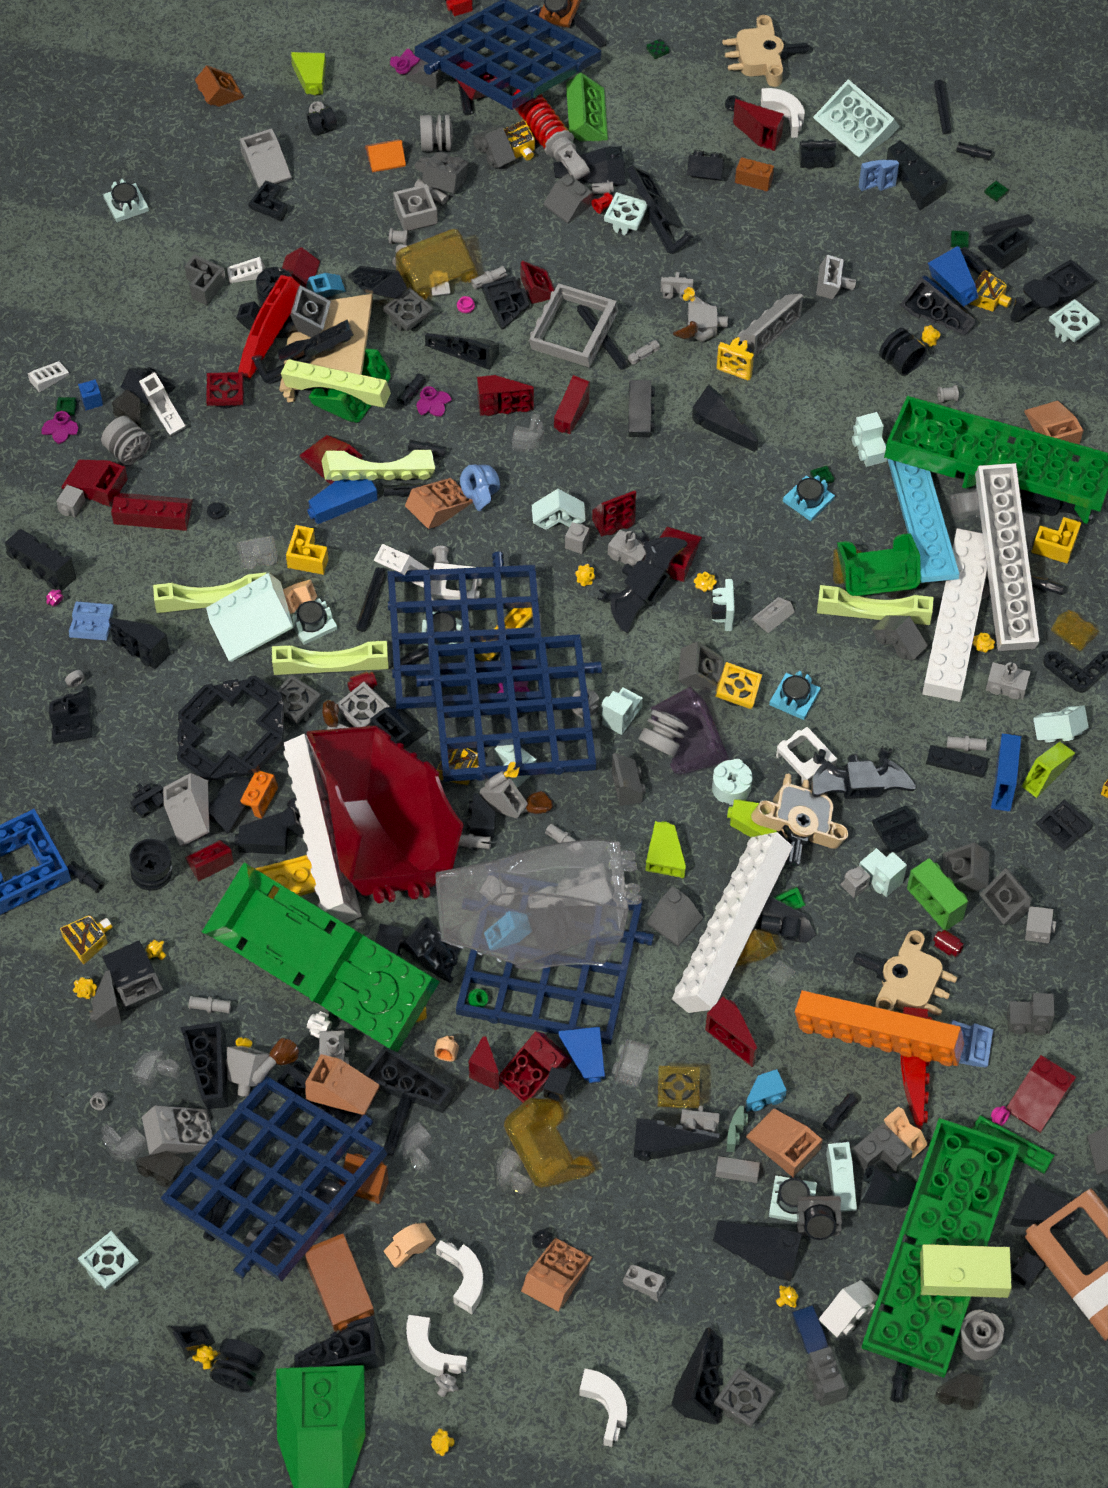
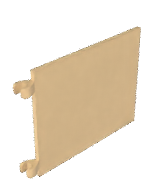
M367 294L329 300L331 303L324 328L321 332L348 319L354 336L345 343L340 342L336 344L332 350H324L316 354L309 364L362 375L373 295ZM297 330L291 331L287 345L295 341L310 339V337ZM301 352V353H299L298 355L294 356V358L296 359V358H298V357L304 355L303 352ZM281 378L280 391L284 392L283 396L287 398V402H293L295 400L294 390L298 389L286 387L283 378Z

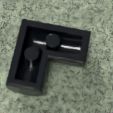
M265 180L249 202V208L282 221L287 213V204L275 199L281 191V186Z
M295 797L288 801V808L282 812L280 821L282 825L303 839L304 829L299 822V817L301 816L295 804L297 800Z

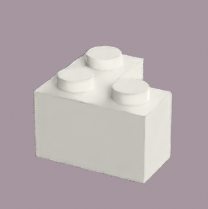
M860 1280L843 1288L819 1320L836 1337L843 1334L848 1335L855 1328L854 1323L857 1319L860 1320L865 1314L870 1315L874 1311L878 1296Z

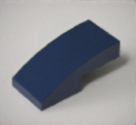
M813 1306L792 1312L806 1353L809 1354L827 1348L828 1344Z

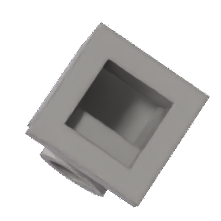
M858 866L845 874V880L840 885L855 898L869 887L871 876L861 866Z

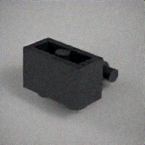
M808 139V141H800V168L834 167L836 140L823 139V141H814V139Z

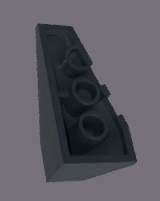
M622 146L604 147L579 155L590 170L589 174L579 180L587 181L589 184L606 183L609 180V182H613V186H625ZM562 162L553 163L555 178L561 179L567 173L569 174Z
M926 275L917 281L900 303V306L917 318L923 317L934 324L935 322L942 324L945 328L964 335L969 332L977 321Z
M433 333L425 334V346L488 370L491 369L499 355V344L484 338Z
M708 385L693 406V421L708 431L753 452L757 451L758 439L745 423L738 421L737 413L733 409L730 411L724 404L726 401L724 397L711 385Z
M637 1118L634 1157L641 1161H649L650 1159L673 1156L719 1145L720 1134L699 1129L686 1131L682 1125L676 1124L675 1127H669L664 1125V1121Z
M718 1221L713 1241L731 1253L742 1257L752 1266L754 1265L763 1270L765 1274L791 1282L802 1234L781 1228Z
M370 1316L352 1321L347 1324V1328L339 1333L335 1331L330 1334V1338L321 1343L316 1342L294 1355L295 1368L364 1365V1371L385 1366L384 1344L376 1318Z
M709 1327L705 1329L675 1388L671 1406L686 1418L716 1425L719 1423L722 1411L714 1402L718 1397V1386L723 1385V1378H720L718 1373V1366L723 1364V1339Z

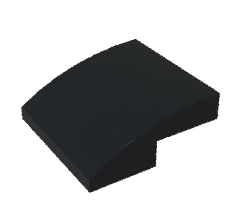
M1065 799L1036 822V825L1063 850L1069 848L1093 828V825Z
M906 805L872 820L875 830L890 853L896 854L926 840V834L916 823L915 815Z

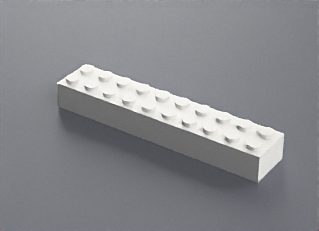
M1016 463L978 466L975 478L998 651L1035 649L1039 643Z
M957 529L952 550L959 571V579L946 580L922 694L960 702L987 572L983 533Z
M302 734L284 742V756L288 761V773L293 781L291 787L296 794L297 800L295 804L301 816L299 817V822L304 829L303 839L307 844V856L312 864L311 874L316 882L315 891L320 899L319 908L343 923H348L361 917L354 885L339 869L329 797L308 737Z
M778 832L755 836L748 841L747 848L740 857L739 864L732 873V878L724 889V894L716 905L712 918L708 921V927L701 936L700 943L696 951L693 952L691 961L684 970L680 983L675 988L672 1000L686 1012L710 1010L717 1003L793 847Z

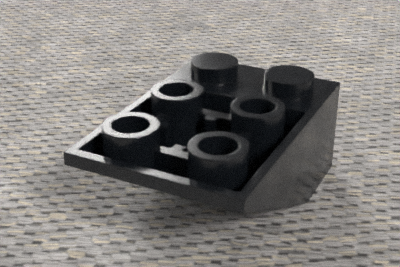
M115 618L108 619L112 641L119 647L123 646L131 656L140 658L145 666H151L156 669L170 655L167 634L154 625Z
M140 940L102 956L107 969L110 970L113 983L126 1011L164 995L162 986Z

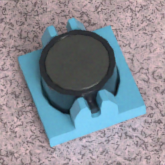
M818 475L814 478L805 476L783 497V502L809 521H812L834 500L835 495L827 490L828 486L825 480L820 482Z
M801 671L797 672L794 676L786 673L769 705L805 720L821 688L811 684L812 679L808 674L804 678Z

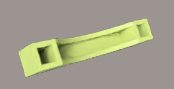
M289 359L281 372L286 387L299 390L311 387L332 388L350 394L366 404L384 408L391 394L387 380Z
M413 450L406 457L388 463L364 461L351 456L345 451H326L321 460L325 480L333 481L350 479L352 481L358 479L425 480L431 478L435 470L431 450Z
M266 573L248 574L234 582L214 587H187L174 583L153 585L157 613L206 608L264 576Z
M820 585L817 613L882 620L886 615L910 616L914 624L930 625L933 597L913 595L901 599L877 600L851 596L840 587Z
M387 641L366 642L351 649L333 652L309 651L294 646H272L274 675L389 669Z

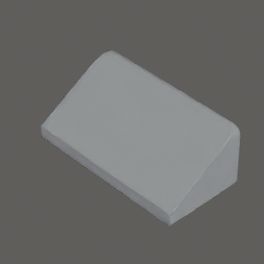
M778 597L756 614L752 620L769 633L792 615L794 609L790 601Z
M718 1156L715 1177L757 1183L760 1163Z

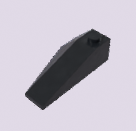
M359 266L348 274L349 279L366 293L396 299L402 296V292L408 289L398 270Z

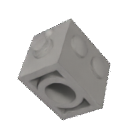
M1029 906L1025 940L1049 943L1050 933H1055L1056 921L1052 920L1053 909Z

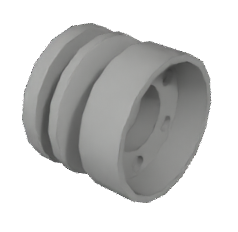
M449 114L445 115V122L442 123L441 115H438L437 123H433L432 115H420L421 151H433L435 143H438L439 151H442V143H446V151H451L453 130Z
M121 416L113 420L105 428L101 442L124 465H131L146 454L150 447L151 439L128 416Z
M652 710L651 715L657 717L658 720L654 721L648 718L647 721L654 728L653 730L643 728L639 740L675 757L680 745L673 739L674 737L683 739L684 735L677 731L681 729L687 732L689 727L680 719L666 712Z

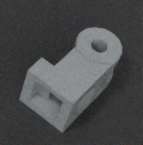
M630 1265L622 1280L626 1286L650 1296L651 1299L657 1302L666 1287L664 1276L635 1265Z

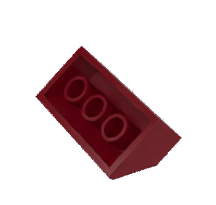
M119 493L114 497L111 510L113 524L187 531L193 499Z

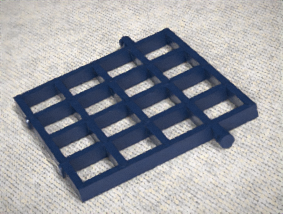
M500 0L415 46V56L428 63L424 66V71L427 75L441 70L513 110L601 60V50L538 17L541 12L538 5L525 10L509 0ZM506 12L514 18L505 22L496 16ZM484 23L493 29L483 33L475 27ZM528 24L537 29V31L527 34L519 28ZM464 35L472 41L462 45L453 39ZM508 36L517 42L507 46L498 40ZM552 37L561 43L551 47L542 41ZM441 46L450 51V53L441 57L432 51ZM485 47L495 52V54L486 58L477 53V51ZM530 48L540 55L531 59L521 54V52ZM574 49L584 56L575 60L566 55V53ZM464 59L472 63L473 66L464 70L455 65V63ZM509 60L518 65V67L509 71L500 66V64ZM554 61L563 66V68L554 72L544 65ZM488 72L497 77V79L487 83L478 78V76ZM533 73L542 78V80L533 84L523 77ZM511 85L521 92L511 96L502 91V89Z
M494 552L492 554L494 567L407 570L405 575L397 571H388V611H390L394 667L392 669V679H394L396 709L436 707L434 685H431V696L402 697L401 677L433 674L431 645H435V643H470L473 641L541 637L535 565L503 566L504 554L502 552ZM529 577L530 596L502 597L501 578ZM466 579H494L495 598L467 599ZM458 580L460 599L432 600L430 581ZM423 581L425 601L396 602L395 582ZM531 608L533 628L505 629L503 609ZM496 609L498 629L469 630L468 610ZM461 611L462 631L434 632L433 612ZM425 612L427 632L398 634L397 613ZM428 644L429 664L400 665L399 645ZM535 650L536 659L511 660L512 670L541 668L539 650ZM500 652V661L475 662L476 673L505 671L503 652ZM464 655L465 662L440 663V675L468 674L467 655ZM538 680V691L515 692L516 701L544 699L542 680ZM502 683L503 693L479 694V704L508 702L506 683ZM467 685V694L443 695V707L472 704L470 685ZM510 713L505 714V718L510 719Z
M580 634L431 645L433 674L416 675L417 687L434 685L443 782L482 781L495 776L501 771H507L508 765L486 767L484 747L513 745L516 763L514 769L520 768L517 776L553 773L560 775L566 772L596 770L585 674L602 673L601 661L583 662ZM574 647L576 665L548 667L546 649ZM539 650L541 668L512 670L510 651ZM503 652L505 671L476 673L474 654ZM467 655L468 674L440 676L439 657ZM578 677L580 696L551 697L549 679ZM542 680L544 699L515 700L514 682ZM506 683L508 702L479 704L478 685ZM470 685L472 704L443 707L441 687ZM582 708L584 727L555 730L553 710ZM546 711L548 730L519 732L517 713ZM510 713L512 733L483 735L481 716ZM474 716L475 736L446 738L444 718ZM585 739L588 759L559 761L557 741ZM549 742L551 762L522 763L520 744ZM477 748L479 767L449 770L448 750Z
M490 872L489 877L495 876L506 887L524 890L519 911L491 906V901L485 896L483 902L465 898L463 910L480 912L456 1005V1015L486 1020L492 1024L502 1023L559 1035V1031L584 1029V1027L577 1026L582 1004L611 1009L606 1032L600 1031L601 1043L611 1045L634 942L643 945L647 944L648 946H652L654 934L637 932L643 901L612 895V900L605 904V906L633 911L629 932L600 926L604 905H596L592 925L574 922L576 934L589 936L584 958L557 953L556 948L543 952L541 949L521 946L519 942L490 950L486 939L482 938L487 917L500 919L508 911L527 914L529 920L527 909L529 905L528 898L531 897V893H539L549 887L557 888L559 886L558 884ZM597 938L626 943L621 965L592 959ZM479 949L508 955L503 977L474 971ZM516 957L545 962L540 984L511 978ZM552 964L582 969L577 991L548 986ZM589 971L619 976L614 998L585 993ZM471 983L500 988L494 1010L466 1005ZM508 990L537 995L532 1017L503 1012ZM545 997L574 1002L569 1025L540 1019Z
M266 1076L246 1099L238 1104L234 1113L192 1162L184 1167L183 1172L160 1199L166 1206L244 1257L243 1260L233 1270L238 1277L243 1279L255 1264L282 1282L387 1156V1153L382 1146L363 1135L369 1126L373 1124V1121L368 1116L363 1114L361 1119L351 1128ZM271 1090L286 1101L273 1117L267 1121L252 1111ZM297 1108H300L313 1116L314 1119L296 1139L280 1128ZM246 1119L260 1128L261 1131L243 1151L227 1140ZM327 1125L342 1134V1137L324 1157L308 1147V1145L322 1128ZM274 1137L289 1146V1148L276 1164L269 1168L255 1159V1157L270 1139ZM355 1142L371 1152V1154L353 1175L336 1163ZM219 1149H222L236 1158V1160L221 1178L216 1180L202 1171V1169ZM300 1155H303L316 1163L317 1166L299 1187L283 1177V1175ZM248 1166L263 1175L264 1178L245 1199L231 1190L230 1186ZM330 1172L346 1182V1184L327 1205L311 1193ZM196 1178L211 1189L192 1211L178 1202L177 1198ZM277 1184L291 1193L292 1196L273 1217L259 1208L258 1204ZM223 1196L239 1207L222 1228L219 1229L204 1219V1217ZM305 1202L321 1214L302 1236L285 1224ZM251 1214L267 1226L248 1248L234 1239L232 1235ZM280 1233L296 1244L280 1264L275 1266L260 1256V1254L274 1237Z

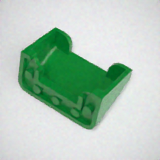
M365 349L362 375L387 380L388 383L391 376L390 370L377 349ZM316 388L308 397L314 406L355 423L359 422L371 407V405L350 394L328 388L326 393L323 389Z
M911 533L895 537L893 549L856 553V547L852 542H837V553L843 580L849 595L860 596L916 588L920 584V553Z

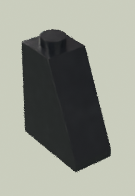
M282 812L239 826V834L235 833L234 840L235 845H238L239 852L286 855L289 829L282 825L280 821Z
M1029 1182L1010 1225L1030 1227L1036 1224L1038 1226L1071 1201ZM1073 1211L1051 1228L1066 1229L1068 1223L1073 1224L1077 1213Z

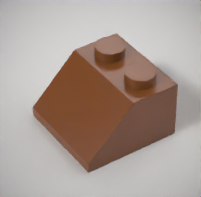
M206 65L195 79L198 89L202 92L205 101L209 105L220 107L244 97L232 75Z

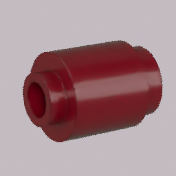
M367 671L350 677V681L347 682L350 692L363 682L372 690L373 687L377 686L373 672L368 673Z
M945 929L942 932L938 931L933 939L935 942L934 946L950 957L952 955L957 957L964 947V943L961 942L960 938Z

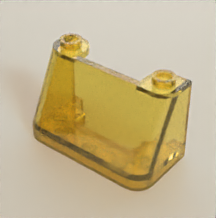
M451 229L404 247L395 256L396 270L399 271L408 289L411 288L424 300L428 298L430 288L458 277H461L463 282L470 283L471 279L478 277V272L463 237L457 229Z
M529 1098L506 1117L504 1128L533 1183L537 1187L547 1188L587 1177L596 1169L589 1158L579 1156L573 1160L558 1133L556 1126L562 1122L564 1112L559 1102L548 1099Z

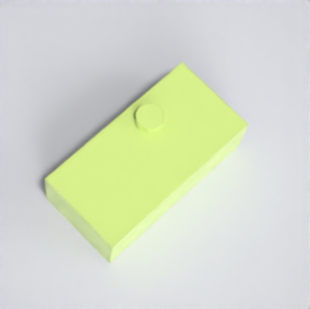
M923 1244L920 1253L921 1295L1008 1298L1011 1291L1010 1247Z

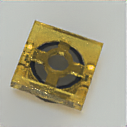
M659 1066L657 1107L699 1108L700 1067Z

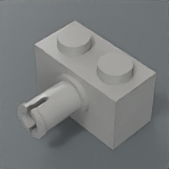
M826 255L819 267L816 295L833 299L840 287L854 290L856 280L842 276L843 259Z
M619 530L608 544V555L613 560H619L624 564L628 563L633 567L637 561L644 562L646 552L643 548L644 545L638 542L632 531L624 532Z
M993 662L986 691H990L995 695H1006L1011 699L1023 700L1030 671L1018 669L1015 663L1011 667L1012 662L1006 665Z
M320 1031V1055L338 1058L349 1064V1057H345V1051H349V1038H345L344 1031Z

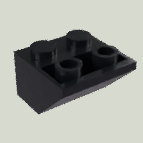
M694 150L693 153L689 154L687 176L722 179L725 157L721 156L722 153L711 152L710 155L704 154L705 151Z
M1006 228L978 245V249L998 267L1003 269L1027 252L1030 238L1018 228Z
M152 367L129 368L120 386L146 406H151L139 383L140 380L155 372L164 386L167 395L176 388V386L170 383V379L157 374L158 371Z
M396 707L383 708L370 718V726H377L391 736L390 740L397 745L402 743L404 745L403 749L425 733V730L403 709H396Z

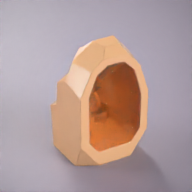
M445 1036L437 1039L434 1050L435 1056L440 1060L452 1062L456 1060L459 1045L455 1042L454 1036Z

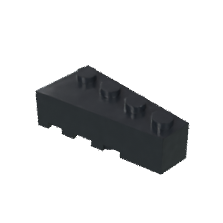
M19 529L5 542L6 554L11 559L18 560L24 569H30L35 577L45 580L51 589L63 591L76 579L70 556H61V551L57 549L52 551L47 543L42 542L40 544L36 537L26 531Z

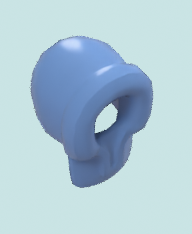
M472 464L465 467L461 473L460 485L463 494L467 498L472 499L477 511H481L484 506L490 503V495H493L500 489V481L496 471L490 465Z

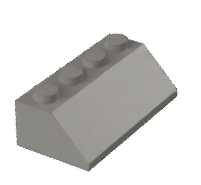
M785 295L781 300H777L773 307L765 310L762 316L754 320L746 330H742L739 333V341L747 340V345L752 348L754 357L801 317L803 295Z

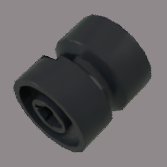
M330 106L320 109L319 113L314 111L307 114L308 125L313 135L324 132V129L331 130L337 128L336 117Z

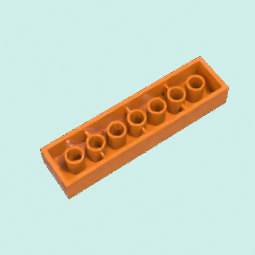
M803 990L795 1009L799 1028L807 1034L817 1033L825 1038L831 1039L834 1037L841 1039L846 1043L856 1042L867 1048L873 1046L885 1052H899L906 1057L916 1056L928 1062L932 1060L937 1061L945 1066H958L964 1047L960 1026Z

